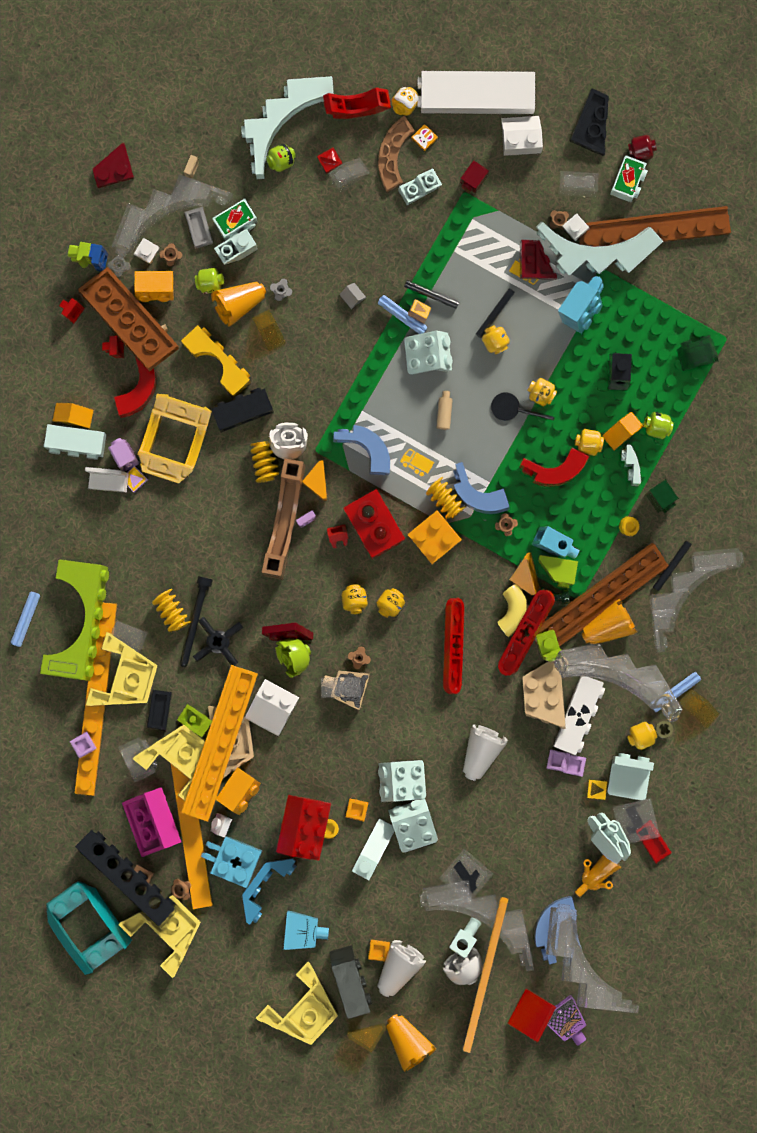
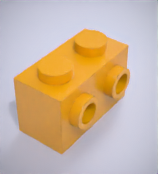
M135 271V298L141 302H149L150 300L167 302L174 300L173 271Z
M237 767L216 800L232 812L240 815L247 809L248 802L252 796L258 793L261 783Z

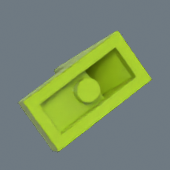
M189 704L186 705L177 719L200 737H203L212 723L210 718Z

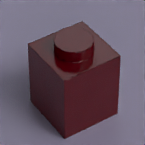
M473 160L460 178L461 187L469 193L471 191L476 193L487 178L489 170Z

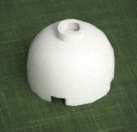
M287 422L278 424L276 429L270 431V447L279 458L296 459L306 450L308 434L304 428L303 430L298 428V424Z
M472 947L466 958L458 956L457 953L449 956L444 962L445 968L443 967L446 976L458 985H471L475 983L483 970L481 956L474 947Z

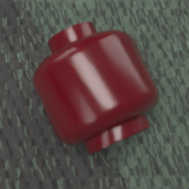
M649 135L634 137L631 139V143L628 144L631 158L639 161L653 158L654 151H657L656 141L651 140Z

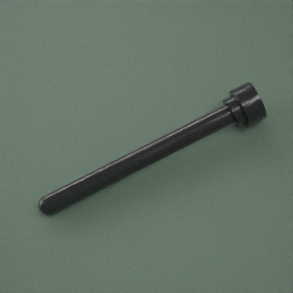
M198 576L196 584H198L197 588H199L180 662L182 667H187L206 590H209V587L212 586V579Z

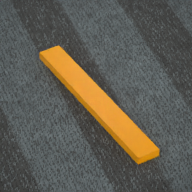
M171 764L188 880L191 884L193 909L213 906L206 859L201 857L202 853L205 852L200 820L181 813L185 801L178 794L190 779Z
M504 897L500 898L463 1050L468 1053L471 1051L508 899Z

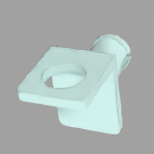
M471 917L465 929H460L455 934V938L449 948L463 958H466L477 941L473 936L481 926V922ZM458 940L468 946L466 950H460L457 947Z

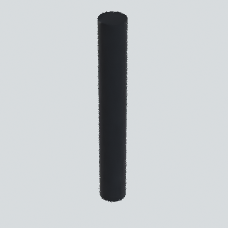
M407 280L405 283V288L457 309L458 301Z
M509 288L476 332L478 337L482 338L485 334L484 330L492 325L515 292Z
M688 541L683 543L669 563V566L654 584V589L660 591L691 547V543Z

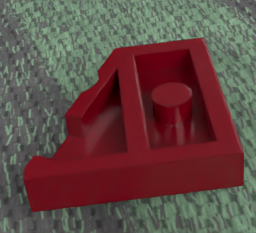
M121 143L93 168L98 188L134 179L125 143Z

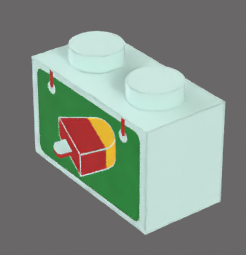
M625 155L610 195L628 202H632L633 197L637 198L641 190L638 184L640 180L644 181L648 171L645 170L647 163Z
M245 199L212 218L225 241L246 228L248 231L256 226L255 223L258 222L257 217Z

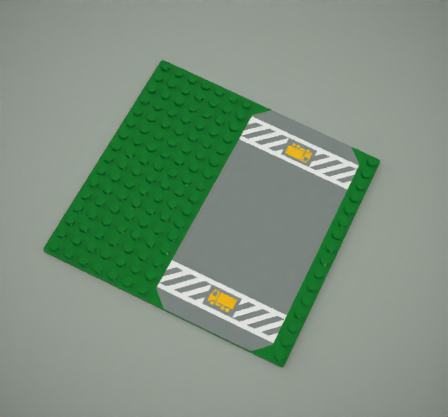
M464 192L412 280L415 284L458 301L457 309L410 289H407L398 304L407 312H409L414 299L431 307L428 318L423 323L427 326L425 333L436 330L448 333L451 341L452 370L446 372L433 370L413 375L409 374L407 371L404 340L406 337L418 335V333L392 315L318 443L316 452L428 516H431L438 510L453 530L519 566L526 554L531 552L537 577L576 599L586 592L620 531V521L624 517H628L726 343L727 338L605 269L600 274L592 273L586 267L587 261L580 265L571 275H567V273L562 274L556 268L558 263L555 261L560 254L555 255L549 248L551 244L547 239L543 241L537 235V231ZM521 240H540L544 253L548 256L554 273L557 274L556 280L520 279ZM593 277H600L604 284V288L600 293L602 308L598 314H594L590 327L587 330L584 329L581 334L562 323L558 310L577 282L583 281L588 284ZM510 288L515 292L491 325H495L496 328L503 327L510 343L507 345L508 349L495 355V353L488 352L482 338L478 337L476 332ZM610 353L632 354L631 382L627 391L608 390ZM539 378H543L555 385L557 393L550 405L541 406L529 399L530 392L527 389L532 380L536 382ZM443 391H450V398L453 399L450 430L436 428L439 397H442ZM508 392L517 397L521 409L553 416L554 420L518 412L515 418L502 421L492 413L491 403L496 395ZM630 412L636 416L642 425H644L645 418L647 416L650 417L653 412L670 416L671 421L674 423L670 436H666L664 439L647 435L646 428L643 427L616 450H613L604 439L602 451L598 452L595 456L588 455L589 458L580 473L571 481L562 485L542 486L535 484L533 481L536 475L529 476L523 473L522 468H520L523 458L544 468L560 466L566 460L571 448L578 450V446H575L576 435H580L582 430L598 431L602 437L613 425ZM357 425L376 433L388 449L390 474L370 475V457L367 451L358 444L333 442L334 432H338V429H348L349 433H353V426ZM626 445L632 446L638 459L641 475V484L639 486H631V481H628V470L632 469V467L624 466V461H621V451L625 450ZM463 462L470 485L482 493H491L504 489L510 510L496 514H485L469 508L462 502L460 507H467L454 518L446 519L445 516L448 512L441 513L440 510L443 506L436 507L435 505L438 500L432 502L430 499L433 494L427 496L426 492L435 481L443 477L440 483L447 482L448 484L445 489L452 488L453 490L450 495L457 494L454 484L460 483V481L456 482L453 470H457L455 464ZM457 495L455 501L461 500ZM504 513L518 522L510 536H505L504 532L495 529V524L499 523L501 515ZM539 527H551L573 539L572 546L580 549L575 559L569 556L560 558L578 561L573 586L570 585L569 588L558 587V583L552 581L539 563V555L559 558L532 545Z

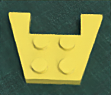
M106 632L102 649L121 654L110 693L90 688L86 705L147 703L157 665L112 634Z
M182 725L134 756L133 760L147 770L160 754L190 779L178 794L185 801L205 741L185 725Z
M172 895L169 898L176 904L174 908L177 912L161 929L143 912L120 922L118 925L132 937L144 923H147L174 950L160 965L173 978L201 922ZM161 902L151 906V908L157 909Z
M307 962L297 972L296 976L310 990L284 1018L267 1005L256 1019L312 1045L336 1019L338 1014L310 962Z

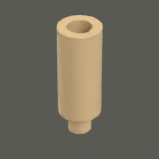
M443 391L442 397H439L437 429L450 430L453 401L450 398V391Z

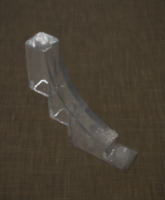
M179 174L171 195L153 189L146 210L127 204L112 247L116 250L115 253L120 256H132L135 247L144 234L163 218L190 208H210L213 198L216 199L215 202L221 205H226V203L232 204L233 193Z
M739 548L691 553L693 572L672 573L670 575L672 593L649 596L655 653H663L665 648L668 647L667 637H663V633L674 631L678 613L692 591L703 581L715 574L741 567L744 559L743 553L739 551Z
M600 643L561 650L554 661L555 668L559 671L562 678L574 676L592 677L616 684L639 697L651 709L661 708L669 723L677 721L682 711L680 704L656 664L636 668L628 654L608 658Z
M469 880L423 888L420 895L421 906H425L426 911L448 910L460 912L478 919L493 930L498 910L496 894L472 898ZM518 909L505 912L499 936L507 945L511 954L522 953L519 954L521 966H525L526 971L534 970L523 910Z
M558 904V908L551 907L546 955L564 957L561 980L579 983L577 1006L638 1013L639 1005L632 1004V1000L622 999V992L605 983L586 960L577 933V910L570 909V905Z

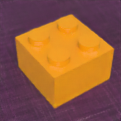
M438 510L408 534L431 564H434L462 541Z

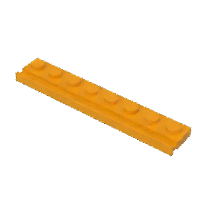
M231 665L181 813L209 822L258 673Z

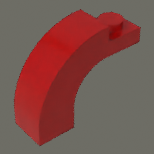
M373 88L367 92L349 96L331 93L323 95L326 114L333 115L335 119H351L374 115L391 108L389 92L387 89Z
M137 358L136 362L139 370L137 386L127 394L114 397L120 418L131 416L142 410L150 402L156 389V370L153 368L151 371H148Z
M571 448L564 463L558 467L544 468L523 458L520 468H522L523 473L529 476L536 475L533 481L535 484L558 486L575 478L583 469L589 456Z

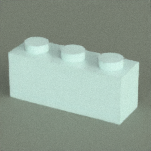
M47 424L44 447L52 454H60V451L68 452V456L79 457V454L87 455L86 458L98 460V457H103L106 434L99 431Z

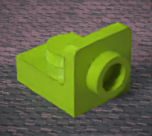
M553 629L536 636L535 639L540 655L545 661L552 662L558 660L559 656L564 655Z

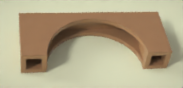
M284 459L275 523L262 568V574L266 577L284 579L305 473V465L302 461Z

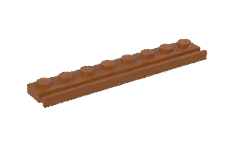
M723 206L586 223L589 230L579 237V245L597 247L618 244L638 235L647 227H651L663 242L727 235L731 233L728 207Z
M651 543L546 620L538 634L553 629L560 647L583 630L586 625L618 599L622 601L669 565L656 545Z

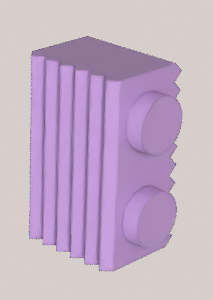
M116 439L111 443L112 446L108 447L121 471L125 472L139 464L136 455L126 440Z

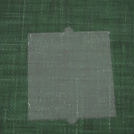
M119 621L115 622L110 634L140 653L141 649H144L143 643L147 632Z

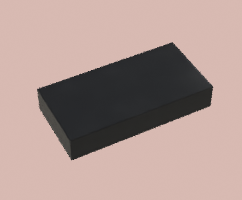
M152 690L147 728L167 730L172 692Z

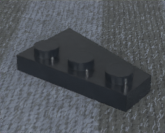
M593 88L590 89L570 138V142L602 156L605 155L608 95Z

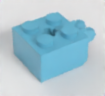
M593 277L588 284L583 281L577 282L558 310L562 323L581 334L584 329L587 330L590 327L594 314H598L602 308L600 293L604 288V284L600 277Z
M228 836L225 837L222 846L207 841L206 846L208 848L219 851L217 858L208 853H202L201 855L202 858L214 862L210 874L247 888L262 850ZM237 857H239V861L242 863L241 865H237V867H234L232 859H236Z

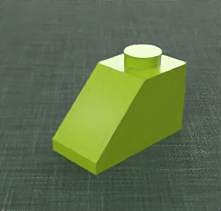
M539 555V563L552 581L558 583V587L569 588L570 585H574L578 561Z

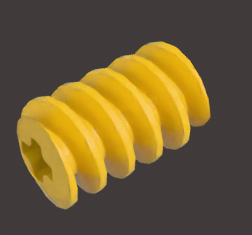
M263 441L250 444V446L254 447L250 450L251 453L256 454L252 457V460L257 462L253 467L259 469L255 471V475L260 476L256 479V482L263 483L275 480L274 477L279 475V472H273V469L277 468L278 465L272 464L276 457L270 456L273 453L272 449H269L270 443Z
M441 477L428 488L426 495L433 494L430 500L432 502L438 500L435 506H443L440 512H448L445 516L446 519L454 518L467 506L460 507L462 500L455 501L457 494L450 495L453 489H445L448 483L441 484L440 482L443 478Z
M172 589L158 595L152 602L153 605H159L156 608L157 612L163 611L160 618H167L164 621V625H170L167 629L169 632L180 630L191 623V621L184 622L187 614L180 615L184 609L176 608L180 602L172 601L176 597V595H169Z

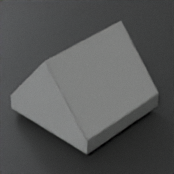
M355 283L346 286L339 294L351 309L366 298Z

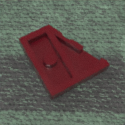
M540 240L520 241V279H557V274L554 273Z
M296 622L262 627V635L268 637L271 641L287 638L313 640V632Z

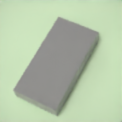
M203 207L186 211L185 216L195 249L213 244Z

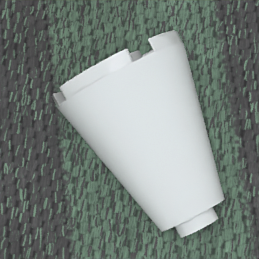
M473 725L470 731L463 772L466 774L465 777L473 781L481 779L506 746L507 738L503 736L501 739L498 737V732L480 725L476 728Z
M398 940L392 941L377 985L379 992L386 997L394 996L426 963V960H423L424 956L410 945L406 948L401 945L402 941Z

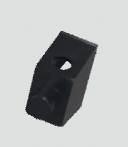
M609 354L608 390H628L631 382L632 354Z

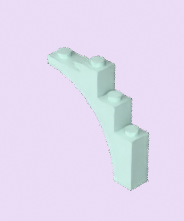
M332 76L288 79L287 86H284L285 98L266 100V106H263L264 118L244 120L245 126H241L242 138L246 137L247 143H254L250 144L251 155L255 157V162H251L252 174H256L257 179H264L268 149L282 125L304 108L324 102L323 95L327 93L334 94Z
M543 222L536 226L538 229L537 235L543 241L548 240L551 244L549 248L555 255L560 254L555 260L558 263L556 268L562 274L567 273V275H571L585 261H587L586 267L592 273L600 274L615 259L617 261L615 265L622 272L625 270L629 273L663 242L651 227H647L638 235L624 242L610 246L592 247L579 245L564 239L554 233Z

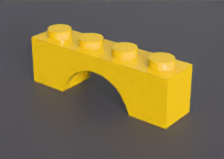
M197 325L181 340L182 344L195 358L202 355H210L217 358L223 365L221 385L233 397L238 396L251 383L249 379L250 374L244 368L240 370L236 366L238 362L231 355L227 356L223 352L224 347L218 341L214 343L209 338L212 335L206 328L203 327L201 329Z

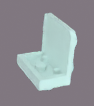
M436 330L405 338L407 371L409 374L413 375L433 370L445 372L452 370L451 341L448 333Z
M619 753V756H613L607 790L608 794L645 800L650 771H653L654 763L649 762L650 758L638 756V760L630 759V755Z
M422 760L379 763L378 775L380 777L379 793L381 802L417 800L426 797L424 763Z
M425 798L388 810L402 852H408L438 841Z

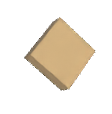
M193 155L190 156L184 170L185 177L193 179L199 164L197 157Z

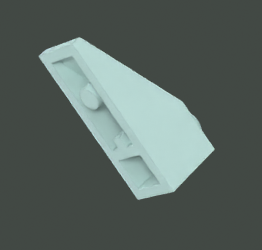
M381 819L378 820L352 872L367 880L371 878L394 833V828L391 824Z

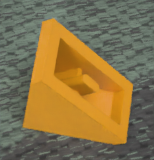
M56 403L53 422L90 429L94 410L73 403Z
M630 412L613 425L602 437H604L613 450H616L643 428V425Z
M321 460L304 478L302 483L319 498L326 501L324 462Z
M529 552L509 580L529 594L535 595L539 590V584L532 554Z

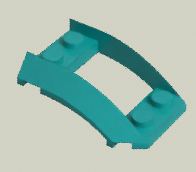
M77 881L46 904L48 924L65 950L85 975L93 973L95 968L121 949H126L132 941L131 937L118 925L119 921L106 905L98 890L86 885V883ZM89 899L111 932L81 953L59 920Z

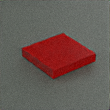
M525 989L508 1024L538 1042L556 1006L532 991Z

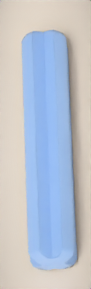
M383 295L379 299L378 304L415 332L418 334L426 332V325L409 316L407 311L388 297Z
M29 593L11 640L12 645L17 647L22 645L40 598L38 593Z
M696 672L692 673L650 704L651 708L658 712L701 681L700 676Z

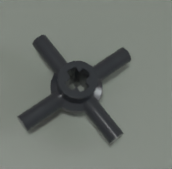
M205 617L198 620L208 634L207 646L193 656L194 659L198 662L210 652L222 653L230 665L235 666L238 664V661L229 651L228 647L230 645L229 638L244 628L241 623L238 622L226 632L220 630L215 631ZM216 637L219 639L222 637L223 639L220 647L218 645L214 646V639Z

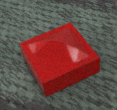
M334 148L317 156L326 174L343 165Z

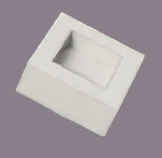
M575 214L562 226L574 241L589 230L588 225L578 214Z
M143 238L134 255L151 265L160 247Z
M217 813L212 821L210 831L225 837L232 819Z

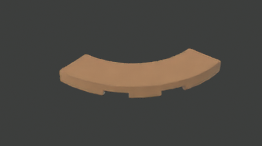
M405 115L388 130L379 151V174L387 193L403 183L397 166L398 154L405 140L415 132Z

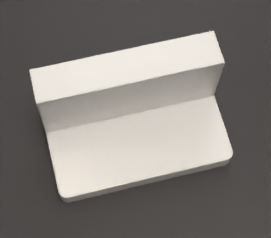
M85 467V471L90 473L89 489L127 492L128 473L121 470Z

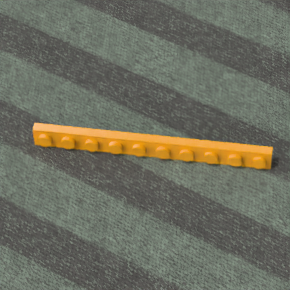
M104 602L102 604L103 616L99 623L100 635L96 642L97 654L93 661L94 673L90 681H88L86 701L90 688L107 693L112 652L103 650L102 645L106 632L114 636L117 604ZM85 702L82 734L88 732L97 749L79 758L75 794L95 796L105 705L87 706Z

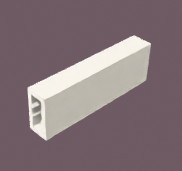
M422 71L421 77H418V89H421V96H418V107H421V113L534 114L535 72Z

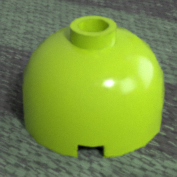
M287 638L276 643L279 645L275 647L277 658L281 665L284 663L288 671L285 673L289 677L300 675L307 669L310 662L309 655H311V650L307 644L304 645L297 638Z

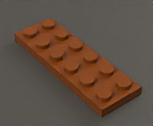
M109 267L78 289L83 298L148 371H151L179 349L175 341Z

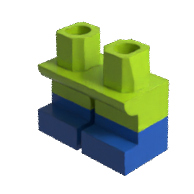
M80 242L79 246H69L68 257L71 258L72 262L79 263L82 268L92 264L97 271H103L106 267L108 253L102 245Z

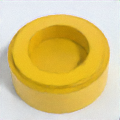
M629 516L624 517L619 524L620 532L626 536L635 535L639 530L638 520Z
M328 819L324 838H334L338 833V824L332 819Z

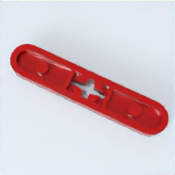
M540 590L535 594L499 660L498 669L501 674L509 676L518 671L554 605L555 597L551 591ZM529 627L528 633L530 634V636L524 637L525 633L523 632V630H527Z
M450 598L446 603L443 688L448 694H457L462 687L464 603L460 598Z

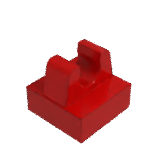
M73 298L69 303L62 300L59 305L63 308L61 314L73 324L85 309Z
M110 336V342L102 343V351H106V353L115 358H124V343L118 336Z
M345 524L327 528L329 542L333 548H337V541H343L344 546H347L348 534Z

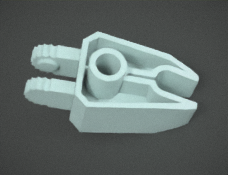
M605 813L588 817L587 822L594 832L591 836V841L607 859L616 864L621 860L626 861L631 855L629 841L620 823L615 820L610 821Z

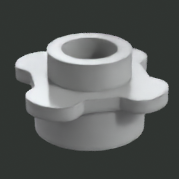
M281 279L280 282L273 283L270 286V290L274 292L277 301H281L282 298L292 294V289L288 287L286 279Z

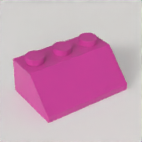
M162 787L122 802L141 857L181 843L179 832L175 826Z

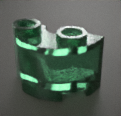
M710 335L700 337L699 341L693 343L692 340L680 343L681 347L677 349L682 371L719 362L714 341L710 338Z

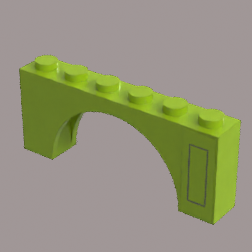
M58 560L56 579L66 581L78 591L85 607V622L80 636L72 646L57 654L43 655L40 674L90 681L94 673L93 661L97 654L96 642L100 635L99 623L103 616L102 604L106 598L105 586L109 579L108 567L98 564Z

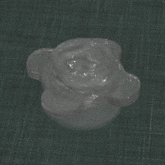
M118 254L108 263L109 269H112L117 277H121L122 273L131 267L130 263L126 262L121 254Z

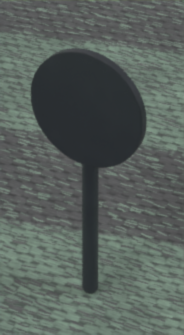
M508 392L496 395L491 403L492 413L502 421L515 418L518 412L554 420L553 416L521 409L517 397Z

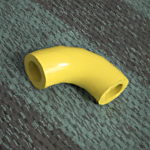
M516 584L509 587L503 593L508 603V610L506 615L498 621V625L507 637L515 633L527 610V600L522 588Z

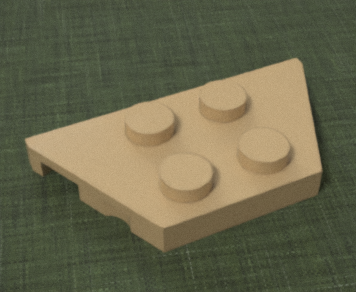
M559 656L558 660L548 661L523 676L525 714L528 717L540 719L547 724L551 723L559 726L561 729H566L561 661Z
M208 706L209 718L213 720L216 707ZM245 717L243 718L224 777L254 757L250 722Z

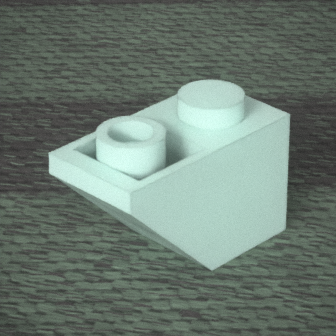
M247 228L214 248L224 265L241 260L258 250Z

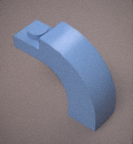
M357 425L353 426V433H349L348 429H338V432H334L333 442L358 444L367 451L370 457V475L390 474L388 449L376 433Z
M463 462L455 464L457 470H453L456 482L460 481V483L454 484V488L458 497L465 505L485 514H496L510 510L504 489L491 493H482L475 490L468 481Z
M571 896L558 899L549 904L540 914L535 926L536 947L544 946V949H541L543 960H548L549 964L557 963L551 941L554 927L562 920L577 916Z

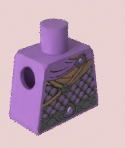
M569 995L556 1005V1009L547 1025L563 1041L571 1037L578 1046L586 1040V1037L581 1032L586 1023L573 997Z

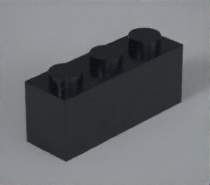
M261 388L251 390L250 394L244 397L243 395L235 396L231 402L225 403L223 401L214 405L215 408L211 409L221 433L274 413L266 390H261Z

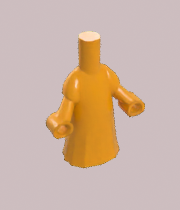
M602 855L590 870L592 862L586 859L582 875L583 884L575 893L581 897L588 889H611L613 883L611 881L603 883V881L621 869V866Z

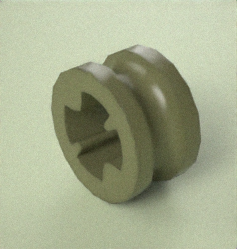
M668 721L658 722L655 727L656 734L661 738L670 737L673 733L672 724ZM661 724L662 726H664V724L668 725V734L664 733V735H662L660 733L661 729L659 727Z

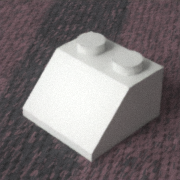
M539 116L501 118L504 156L542 152V129Z
M265 679L245 719L279 736L297 705L299 697Z

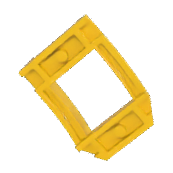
M157 394L147 430L137 454L141 461L142 472L176 483L184 480L193 472L212 411L207 407L203 408L169 397L167 394ZM163 416L197 427L185 464L151 453Z

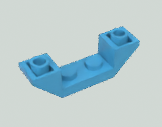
M294 858L266 862L242 895L246 923L249 925L252 921L256 923L262 915L260 912L262 907L252 901L250 897L255 898L261 890L259 887L260 883L263 880L267 882L272 875L271 868L283 877L286 874L291 875L297 867L294 864L296 861Z

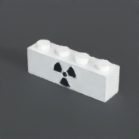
M580 675L565 714L566 729L560 728L553 747L576 755L577 752L581 753L584 746L582 738L584 734L588 735L591 727L589 720L591 716H595L598 706H596L597 699H601L605 688L602 687L603 682Z

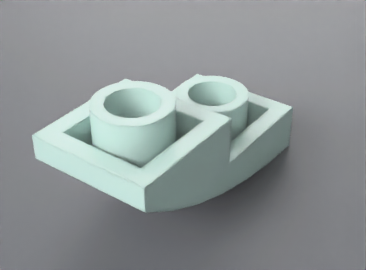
M434 169L418 175L416 179L399 186L398 190L405 203L409 205L442 186V183Z
M626 445L625 450L621 451V461H624V466L632 467V469L628 470V481H631V486H639L641 484V475L638 459L632 446Z

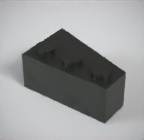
M352 945L330 951L333 973L347 1018L370 1013L371 997L369 993H365L364 988L367 987L364 975L360 976L361 964L359 958H355Z

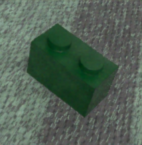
M666 479L645 494L657 513L663 511L665 514L676 506L675 501L679 499Z

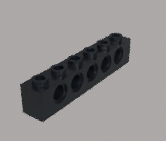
M91 830L75 846L76 849L161 929L177 912L174 908L176 904L169 897L165 899L161 896L160 893L162 891L155 884L151 886L146 881L148 877L139 870L137 873L132 868L134 864L128 858L122 859L118 855L120 851L113 844L107 845L104 842L106 838L99 831L95 833ZM98 847L105 849L101 856L95 855V850ZM117 860L119 862L117 868L110 869L108 867L110 861ZM126 873H130L133 876L129 882L122 881V877ZM144 886L147 889L146 893L141 896L137 895V888ZM153 900H160L161 904L157 909L150 907V903Z

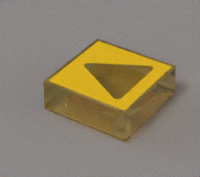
M588 779L586 798L606 800L608 781Z

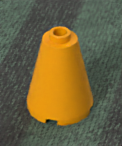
M252 282L216 290L211 293L212 302L216 300L217 306L215 310L224 324L228 323V327H230L265 299L266 289L262 283Z
M620 599L614 601L583 628L584 633H582V637L586 644L590 642L591 645H596L637 633V630L634 628L635 625L626 608L622 606L623 603Z
M396 1014L387 1020L389 1024L386 1025V1028L404 1072L424 1061V1058L427 1057L426 1054L430 1056L436 1051L435 1046L402 1015L398 1017Z

